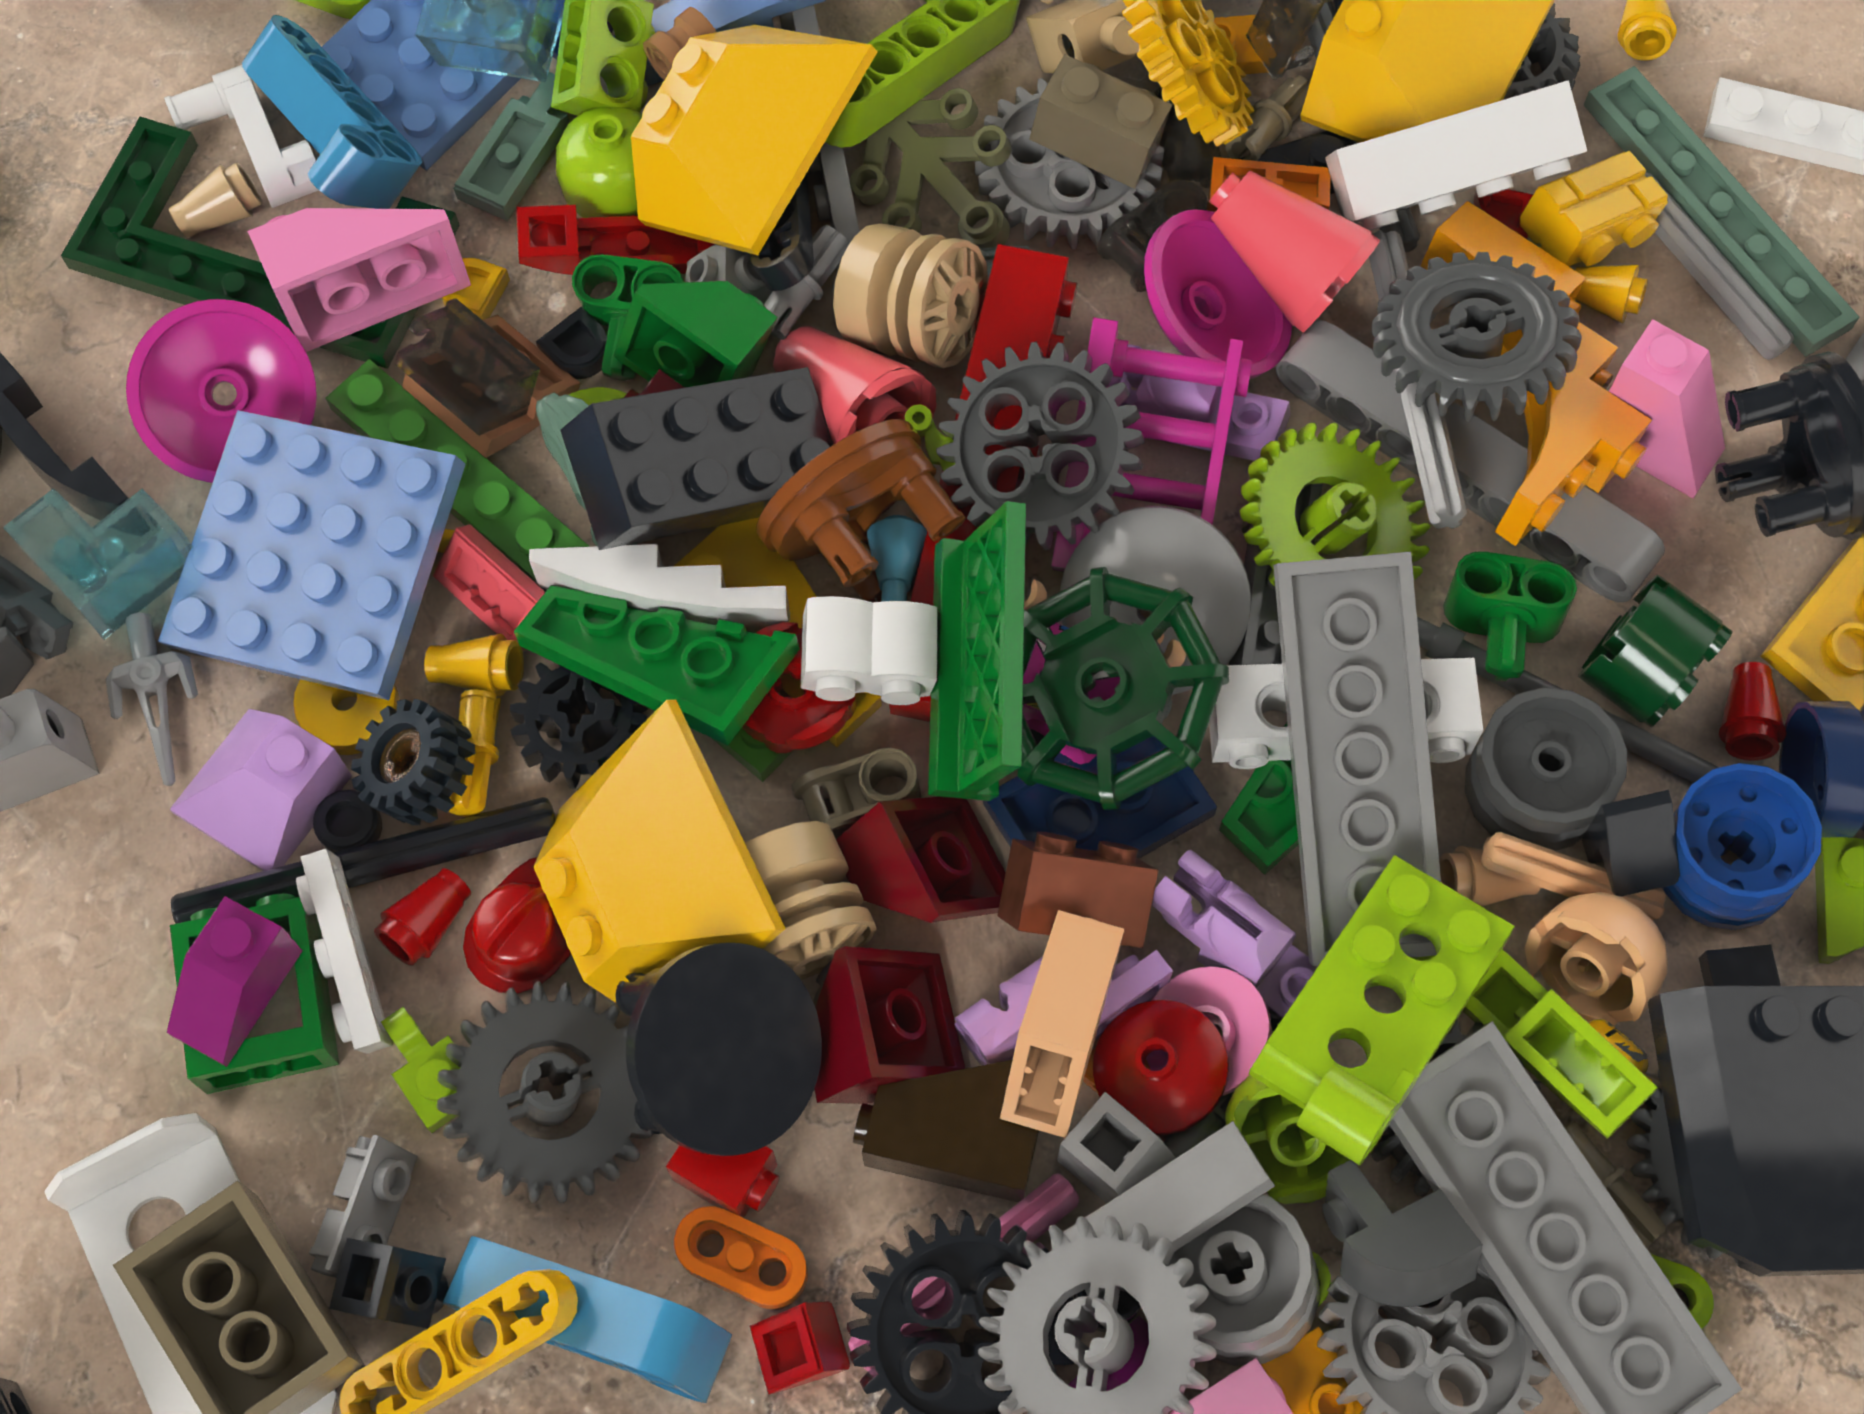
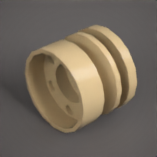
M883 223L867 225L853 237L839 265L835 279L833 300L837 329L844 340L878 354L887 356L898 354L910 361H923L931 366L940 368L957 365L970 352L973 346L989 281L986 261L979 247L968 240L959 238L947 239L939 234L923 236L913 229Z
M819 821L794 823L771 830L745 842L786 928L763 950L781 959L801 980L820 973L832 961L836 950L843 946L863 947L872 939L877 928L868 908L860 907L864 900L857 884L841 882L849 868L829 824Z

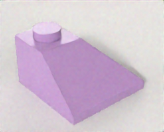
M248 709L170 810L173 814L260 870L265 871L284 866L313 828V817L318 805L330 794L341 791L352 777V774L336 750L283 716Z

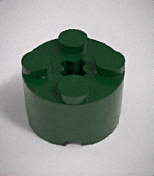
M1658 574L1634 597L1633 600L1639 604L1638 607L1633 605L1623 616L1619 615L1581 667L1584 670L1578 674V677L1638 722H1644L1650 727H1653L1669 708L1676 710L1683 703L1699 681V679L1692 675L1704 659L1708 662L1711 661L1733 633L1731 629L1722 624V620Z

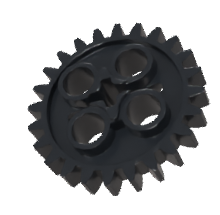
M960 1210L955 1230H948L946 1224L937 1213L931 1214V1235L922 1238L908 1224L904 1226L908 1247L902 1252L886 1242L880 1245L884 1256L890 1263L885 1270L867 1265L862 1269L865 1276L875 1287L872 1293L857 1292L851 1295L854 1305L866 1312L867 1316L866 1318L848 1322L847 1330L850 1336L866 1340L867 1343L849 1353L850 1359L854 1366H874L859 1382L866 1394L886 1389L876 1405L880 1414H894L901 1408H903L901 1414H1001L998 1406L1008 1398L1012 1390L995 1391L985 1385V1378L981 1375L984 1359L978 1354L979 1348L999 1342L1000 1336L984 1329H969L965 1332L964 1342L958 1343L952 1334L945 1329L960 1327L962 1315L966 1314L980 1328H983L979 1324L981 1317L1003 1315L1005 1310L1003 1307L993 1309L983 1305L984 1289L995 1278L1009 1277L1003 1269L1004 1262H1010L1026 1270L1032 1266L1026 1250L1022 1252L1027 1232L1016 1224L1001 1238V1221L997 1216L990 1213L983 1221L980 1230H975L972 1216L966 1210ZM1035 1243L1044 1252H1050L1042 1243ZM928 1277L942 1278L945 1282V1292L938 1304L926 1309L917 1308L912 1305V1293L920 1281ZM1073 1296L1069 1297L1056 1312L1048 1333L1049 1357L1053 1366L1054 1364H1074L1060 1350L1055 1339V1323L1058 1314L1068 1302L1075 1299ZM905 1323H919L923 1326L942 1328L913 1332L910 1335H904L900 1331ZM930 1349L943 1353V1365L938 1374L926 1380L914 1379L910 1376L911 1363L919 1353Z

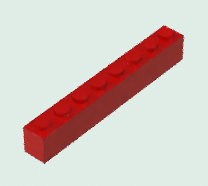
M997 244L965 376L973 378L980 383L983 382L987 377L983 370L982 361L987 359L998 369L1005 367V348L1011 347L1020 361L1028 359L1031 342L1038 343L1045 358H1050L1058 342L1065 344V336L1057 335V328L1060 317L1071 318L1078 285L1077 282L1068 281L1069 257ZM963 383L960 399L967 401L971 393ZM1014 405L1004 407L995 417L994 428L1007 430L1014 427L1022 416V408ZM957 413L954 421L958 420L959 415ZM990 445L986 448L985 453L992 455L996 451L1010 448L1001 445ZM1040 445L1029 448L1035 457H1039ZM1015 466L1004 470L997 479V491L1008 493L1020 487L1022 480H1024L1025 470L1022 467ZM940 477L939 484L952 501V495L962 485L948 486ZM974 504L963 508H958L955 505L966 519L957 530L946 537L947 539L964 541L978 528L967 519ZM928 531L910 602L933 606L935 545L939 541L933 542ZM931 694L927 697H920L919 702L910 705L889 704L890 714L930 722Z

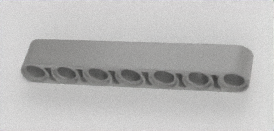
M1315 321L1277 364L1276 374L1280 382L1292 394L1347 430L1360 429L1359 438L1371 444L1377 440L1381 441L1382 444L1379 451L1391 459L1400 457L1399 464L1419 476L1401 394L1397 393L1395 389V369L1389 376H1383L1381 372L1382 357H1375L1373 349L1327 321ZM1453 402L1448 408L1445 420L1466 507L1497 527L1522 484L1527 468L1528 449L1474 414L1472 419L1467 422L1464 416V408ZM1586 486L1583 487L1575 498L1564 493L1561 498L1565 500V503L1547 529L1541 532L1533 527L1520 543L1547 561L1563 566L1575 579L1599 595L1615 602L1629 601L1664 555L1665 546L1663 541L1647 525Z

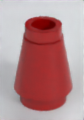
M1745 662L1735 666L1732 671V679L1721 720L1719 737L1725 743V749L1728 754L1737 759L1746 761L1768 759L1777 754L1780 743L1786 737V729L1774 680L1772 679V669L1764 663Z
M442 868L435 876H432L381 912L382 922L374 929L375 936L393 956L407 965L413 966L421 957L428 959L463 907L464 902L471 896V890L457 874L447 868Z

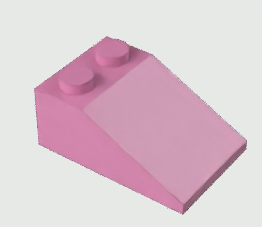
M305 208L289 215L277 216L266 224L248 231L272 289L295 336L306 352L471 286L450 221L444 209Z

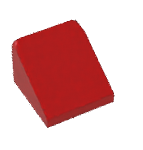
M829 1301L804 1302L750 1325L768 1394H775L850 1368L837 1316L832 1303Z

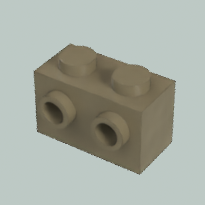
M1064 54L1039 99L1029 140L1136 189L1159 145L1173 104L1164 102V100L1158 98L1149 90L1134 87L1104 73L1093 64L1083 63Z

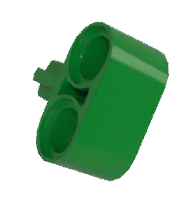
M600 254L591 255L583 259L575 267L572 275V287L583 309L599 324L609 326L601 368L605 376L620 381L631 380L636 377L637 373L613 357L635 291L642 284L684 282L680 272L672 265L659 261ZM613 282L617 284L615 291L606 298L595 299L590 297L592 290L600 283Z
M1472 552L1465 555L1458 562L1443 605L1444 615L1450 624L1459 630L1487 636L1485 670L1487 673L1494 675L1495 680L1506 682L1509 678H1519L1523 674L1526 642L1545 643L1559 634L1577 591L1576 581L1567 569L1550 561L1493 552Z

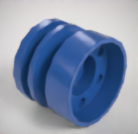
M1737 763L1712 769L1690 786L1674 813L1680 876L1676 884L1662 888L1683 914L1707 927L1738 930L1762 924L1783 908L1794 891L1808 877L1821 853L1822 825L1813 801L1794 780L1766 766ZM1729 850L1739 857L1731 865L1724 862L1721 858Z

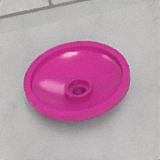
M1197 209L1180 212L1157 228L1146 249L1144 262L1145 285L1152 312L1165 336L1183 356L1226 362L1230 340H1243L1241 358L1252 360L1250 379L1259 377L1275 367L1285 355L1291 339L1292 325L1211 220L1215 212Z
M209 299L181 306L164 315L150 327L139 341L129 363L126 379V397L133 425L145 445L158 459L173 470L190 478L213 483L237 410L311 425L316 409L317 392L314 371L308 355L297 337L270 313L253 305L235 300ZM220 383H230L236 389V399L229 405H220L214 400V388Z

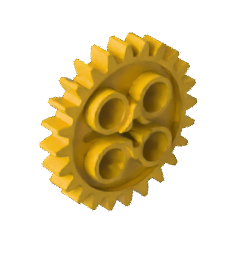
M1122 0L1127 7L1122 11V14L1133 26L1127 32L1139 44L1137 56L1142 60L1149 72V79L1153 82H1158L1162 87V99L1164 102L1171 100L1174 104L1177 118L1182 120L1186 117L1191 132L1194 135L1200 132L1205 143L1208 144L1213 141L1216 147L1222 144L1226 145L1249 130L1248 126L1253 124L1250 114L1254 112V108L1247 99L1252 94L1241 80L1246 77V74L1236 65L1237 53L1227 38L1225 30L1219 28L1214 23L1213 11L1211 9L1206 11L1202 6L1201 0Z

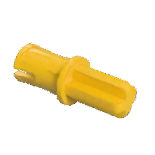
M467 690L460 694L458 721L462 722V725L469 729L472 736L467 741L475 744V755L465 758L466 761L474 764L472 776L462 775L460 783L467 786L463 795L460 796L453 792L449 797L455 805L449 811L454 815L469 817L480 814L484 810L490 767L499 758V750L494 746L501 699L496 698L497 695L486 690Z

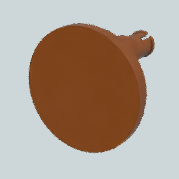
M892 419L873 424L847 436L802 467L767 503L758 519L756 532L768 550L778 552L785 560H802L821 553L830 567L841 578L840 581L845 588L853 587L862 600L874 603L876 602L875 598H877L878 602H881L882 591L879 588L875 572L879 563L871 555L867 531L884 512L898 500H904L929 532L933 542L940 541L942 538L952 534L963 524L966 517L961 511H958L934 477L937 469L921 449V437L914 427L906 420Z

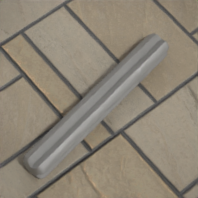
M1646 172L1645 176L1647 178L1652 176L1668 194V203L1656 219L1659 226L1655 234L1765 359L1771 360L1785 352L1794 340L1791 331L1651 173Z

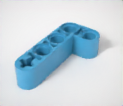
M273 15L242 61V67L248 76L320 154L307 173L310 181L320 192L338 203L374 209H390L421 165V156L305 29L288 18Z
M475 1236L470 1237L444 1298V1305L458 1311L518 1274L532 1270H558L568 1276L575 1286L578 1298L577 1313L570 1326L545 1343L628 1371L660 1388L685 1398L707 1403L730 1343L731 1333L700 1313L675 1302ZM539 1291L540 1298L536 1303L524 1310L514 1311L518 1319L542 1315L541 1308L549 1302L546 1291ZM482 1316L479 1319L481 1321L493 1324V1322L486 1316Z

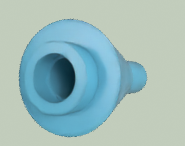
M888 516L872 524L867 531L871 555L879 563L875 572L879 588L882 591L881 602L907 601V592L911 589L919 567L927 530L907 516Z

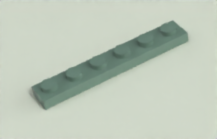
M1635 66L1588 92L1584 107L1623 151H1631L1646 169V172L1651 173L1791 331L1794 336L1792 343L1805 357L1852 330L1860 318L1858 314Z

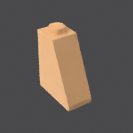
M1058 910L1018 1032L1000 1119L1063 1138L1067 1137L1114 973L1124 928Z

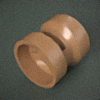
M689 7L674 19V25L669 31H657L643 43V48L653 68L665 80L672 68L675 56L685 47L690 37L717 31L701 12L693 7Z

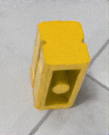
M1624 151L1539 186L1520 216V226L1535 244L1540 243L1542 245L1541 249L1567 266H1572L1581 261L1586 266H1592L1603 260L1615 246L1626 243L1630 248H1633L1651 237L1659 226L1656 219L1668 203V194L1652 176L1648 178L1645 176L1646 169L1631 151Z

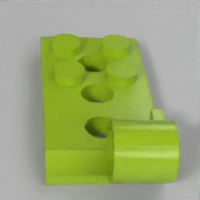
M1394 855L1266 1042L1258 1058L1250 1068L1249 1075L1304 1109L1297 1122L1299 1128L1360 1166L1383 1135L1510 938L1515 926ZM1410 934L1424 936L1434 945L1436 956L1424 961L1412 959L1403 952L1399 940ZM1374 986L1388 987L1399 996L1402 1008L1394 1013H1380L1368 1005L1364 992ZM1338 1039L1353 1040L1364 1049L1367 1061L1363 1065L1354 1068L1341 1066L1332 1059L1328 1045Z

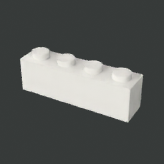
M1568 80L1340 148L1329 154L1325 159L1341 216L1354 223L1362 222V226L1371 231L1399 222L1397 211L1419 205L1421 215L1456 205L1454 194L1476 187L1478 198L1513 188L1514 185L1511 177L1533 170L1535 181L1570 171L1569 159L1587 152V147Z

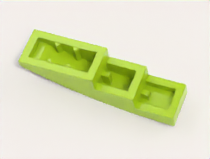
M1503 949L1462 1010L1474 1022H1480L1485 1025L1493 1021L1525 1068L1607 1139L1658 1088L1552 989L1547 991ZM1436 955L1410 958L1424 961L1429 960L1435 957Z

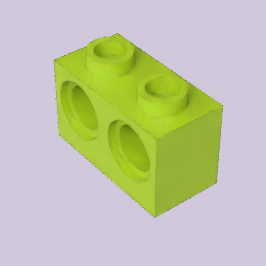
M565 0L551 102L552 108L577 116L583 111L597 107H623L641 111L648 94L647 82L644 80L647 56L643 43L655 34V29L651 25L654 9L653 3L645 0ZM607 21L614 29L615 38L608 29ZM600 76L604 79L607 85L608 94L603 90L601 86Z

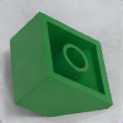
M728 281L642 284L634 293L613 357L648 382L651 381L660 369L685 388L751 377L778 317L766 309L758 298L742 292Z

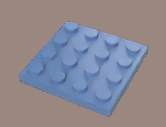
M237 410L158 642L171 649L389 701L466 464L456 455Z

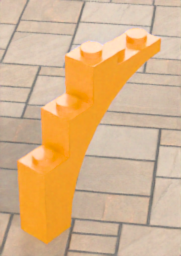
M1466 201L1437 228L1420 267L1428 270V260L1435 257H1441L1446 263L1452 262L1453 253L1459 252L1465 253L1468 260H1474L1478 252H1488L1490 260L1497 262L1501 256L1506 255L1513 257V267L1518 268L1524 263H1528L1536 267L1535 278L1548 275L1554 279V291L1561 290L1567 293L1570 297L1569 307L1579 313L1582 306L1575 301V298L1586 277L1469 201ZM1580 322L1577 329L1582 335V340L1576 352V365L1572 372L1566 373L1563 387L1560 390H1555L1551 381H1548V396L1543 405L1538 404L1535 395L1527 391V401L1524 409L1528 429L1526 473L1520 488L1517 490L1495 530V533L1514 546L1533 527L1541 532L1547 529L1565 503V500L1561 498L1564 493L1575 498L1585 485L1599 493L1615 474L1626 479L1647 450L1639 441L1652 420L1606 390L1614 376L1606 369L1618 347ZM1521 329L1504 335L1501 355L1517 345L1523 337Z

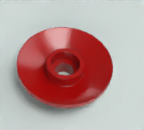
M1172 1000L1147 1001L1122 1012L1104 1030L1096 1046L1093 1059V1077L1099 1097L1106 1092L1156 1135H1168L1185 1131L1205 1119L1219 1103L1225 1091L1229 1074L1227 1049L1215 1025L1197 1009ZM1163 1050L1167 1052L1169 1059L1164 1068L1158 1071H1151L1145 1067L1146 1057L1152 1051Z

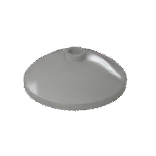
M1146 506L1126 510L1117 516H1111L1099 524L1100 531L1096 534L1090 531L1083 538L1067 563L1060 591L1090 576V570L1098 567H1106L1109 574L1171 591L1181 587L1193 596L1191 606L1220 663L1223 665L1228 664L1241 645L1246 633L1251 610V592L1247 572L1239 554L1230 541L1216 527L1201 517L1184 510L1164 506ZM1111 602L1110 617H1114L1118 622L1132 625V622L1142 625L1147 618L1140 613L1138 608ZM1091 605L1062 620L1063 626L1070 628L1091 617ZM1169 627L1164 632V639L1160 644L1163 653H1165L1167 645L1172 639L1179 641L1172 627ZM1187 656L1185 657V661L1181 666L1191 665ZM1193 686L1177 687L1174 689L1173 694L1193 689Z

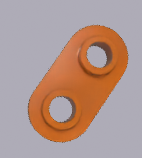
M704 1206L691 1211L681 1220L676 1229L674 1248L677 1258L688 1273L700 1280L765 1309L786 1307L796 1301L805 1289L808 1279L806 1260L800 1248L787 1237L716 1206ZM711 1234L721 1236L724 1240V1246L718 1255L705 1257L700 1254L699 1245L704 1237ZM774 1262L782 1264L786 1268V1276L780 1284L768 1286L761 1281V1272L766 1265Z

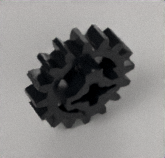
M540 662L535 666L540 678L537 684L521 681L518 685L526 703L510 704V713L514 721L519 723L510 729L516 746H525L520 753L529 768L541 763V774L544 780L549 783L560 772H563L569 788L576 789L581 775L589 774L591 777L648 719V716L642 713L650 708L559 665V668L551 671ZM600 687L611 692L622 706H616L614 699H603L599 693ZM587 704L590 714H585L581 717V715L585 713ZM580 721V724H576V730L574 733L571 723H579ZM540 731L546 732L548 738L559 739L562 745L561 751L547 744L541 737Z

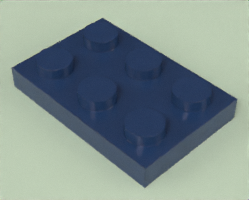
M1153 736L1116 755L1117 773L1166 747ZM1062 753L1055 757L1054 761L1098 774L1097 755L1089 763L1084 764L1075 763ZM1189 767L1121 801L1119 809L1104 810L1099 802L1038 783L1033 786H1027L1018 776L999 786L998 797L991 801L983 800L984 807L1010 848L1012 838L1035 842L1037 832H1049L1074 838L1077 840L1075 848L1097 851L1099 841L1129 845L1138 849V859L1212 818L1217 810V805L1194 771Z

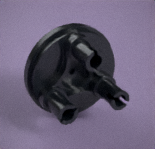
M1824 352L1807 357L1801 365L1795 366L1789 372L1783 373L1779 381L1739 391H1728L1725 396L1726 414L1731 427L1736 429V432L1782 419L1784 438L1779 444L1770 446L1767 454L1730 463L1717 464L1715 467L1716 484L1741 478L1740 480L1728 482L1726 484L1727 487L1718 490L1722 499L1725 502H1731L1736 498L1776 489L1779 494L1764 495L1756 498L1755 515L1761 532L1766 537L1773 536L1779 532L1816 524L1823 533L1830 537L1837 538L1842 536L1849 540L1864 538V386L1851 365L1835 352Z
M713 943L683 952L670 960L662 968H655L647 974H628L625 977L629 982H619L615 993L616 1003L623 1013L631 1016L626 1037V1065L633 1092L638 1100L635 1104L634 1116L640 1129L646 1132L651 1130V1134L662 1133L676 1144L695 1152L733 1156L746 1154L772 1143L782 1136L800 1117L813 1094L820 1071L822 1057L821 1028L816 1008L808 990L796 973L781 959L761 948L748 944Z

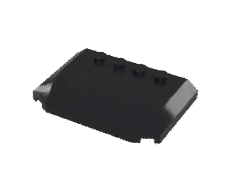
M1700 986L1660 993L1649 999L1648 1008L1688 1243L1701 1249L1709 1246L1737 1259L1738 1267L1759 1277L1864 1274V986Z

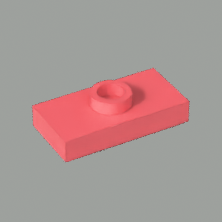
M471 524L455 529L433 574L435 579L496 634H503L507 640H517L514 630L545 593L539 585Z

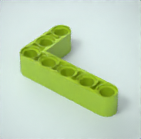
M924 0L927 2L926 4L867 43L871 44L878 53L825 142L831 146L841 148L852 147L861 143L1002 43L1013 33L1020 0Z

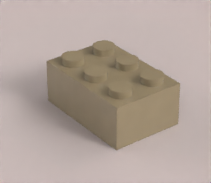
M238 1180L113 1264V1267L202 1414H300L343 1384L354 1372L365 1366L260 1198Z

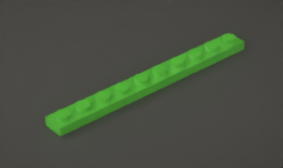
M370 359L325 397L330 409L361 436L452 454L461 459L466 465L450 513L464 525L471 524L536 584L537 581L529 562V549L590 547ZM743 728L740 729L728 746L713 739L762 782L792 753H775L769 750L763 742L752 738Z

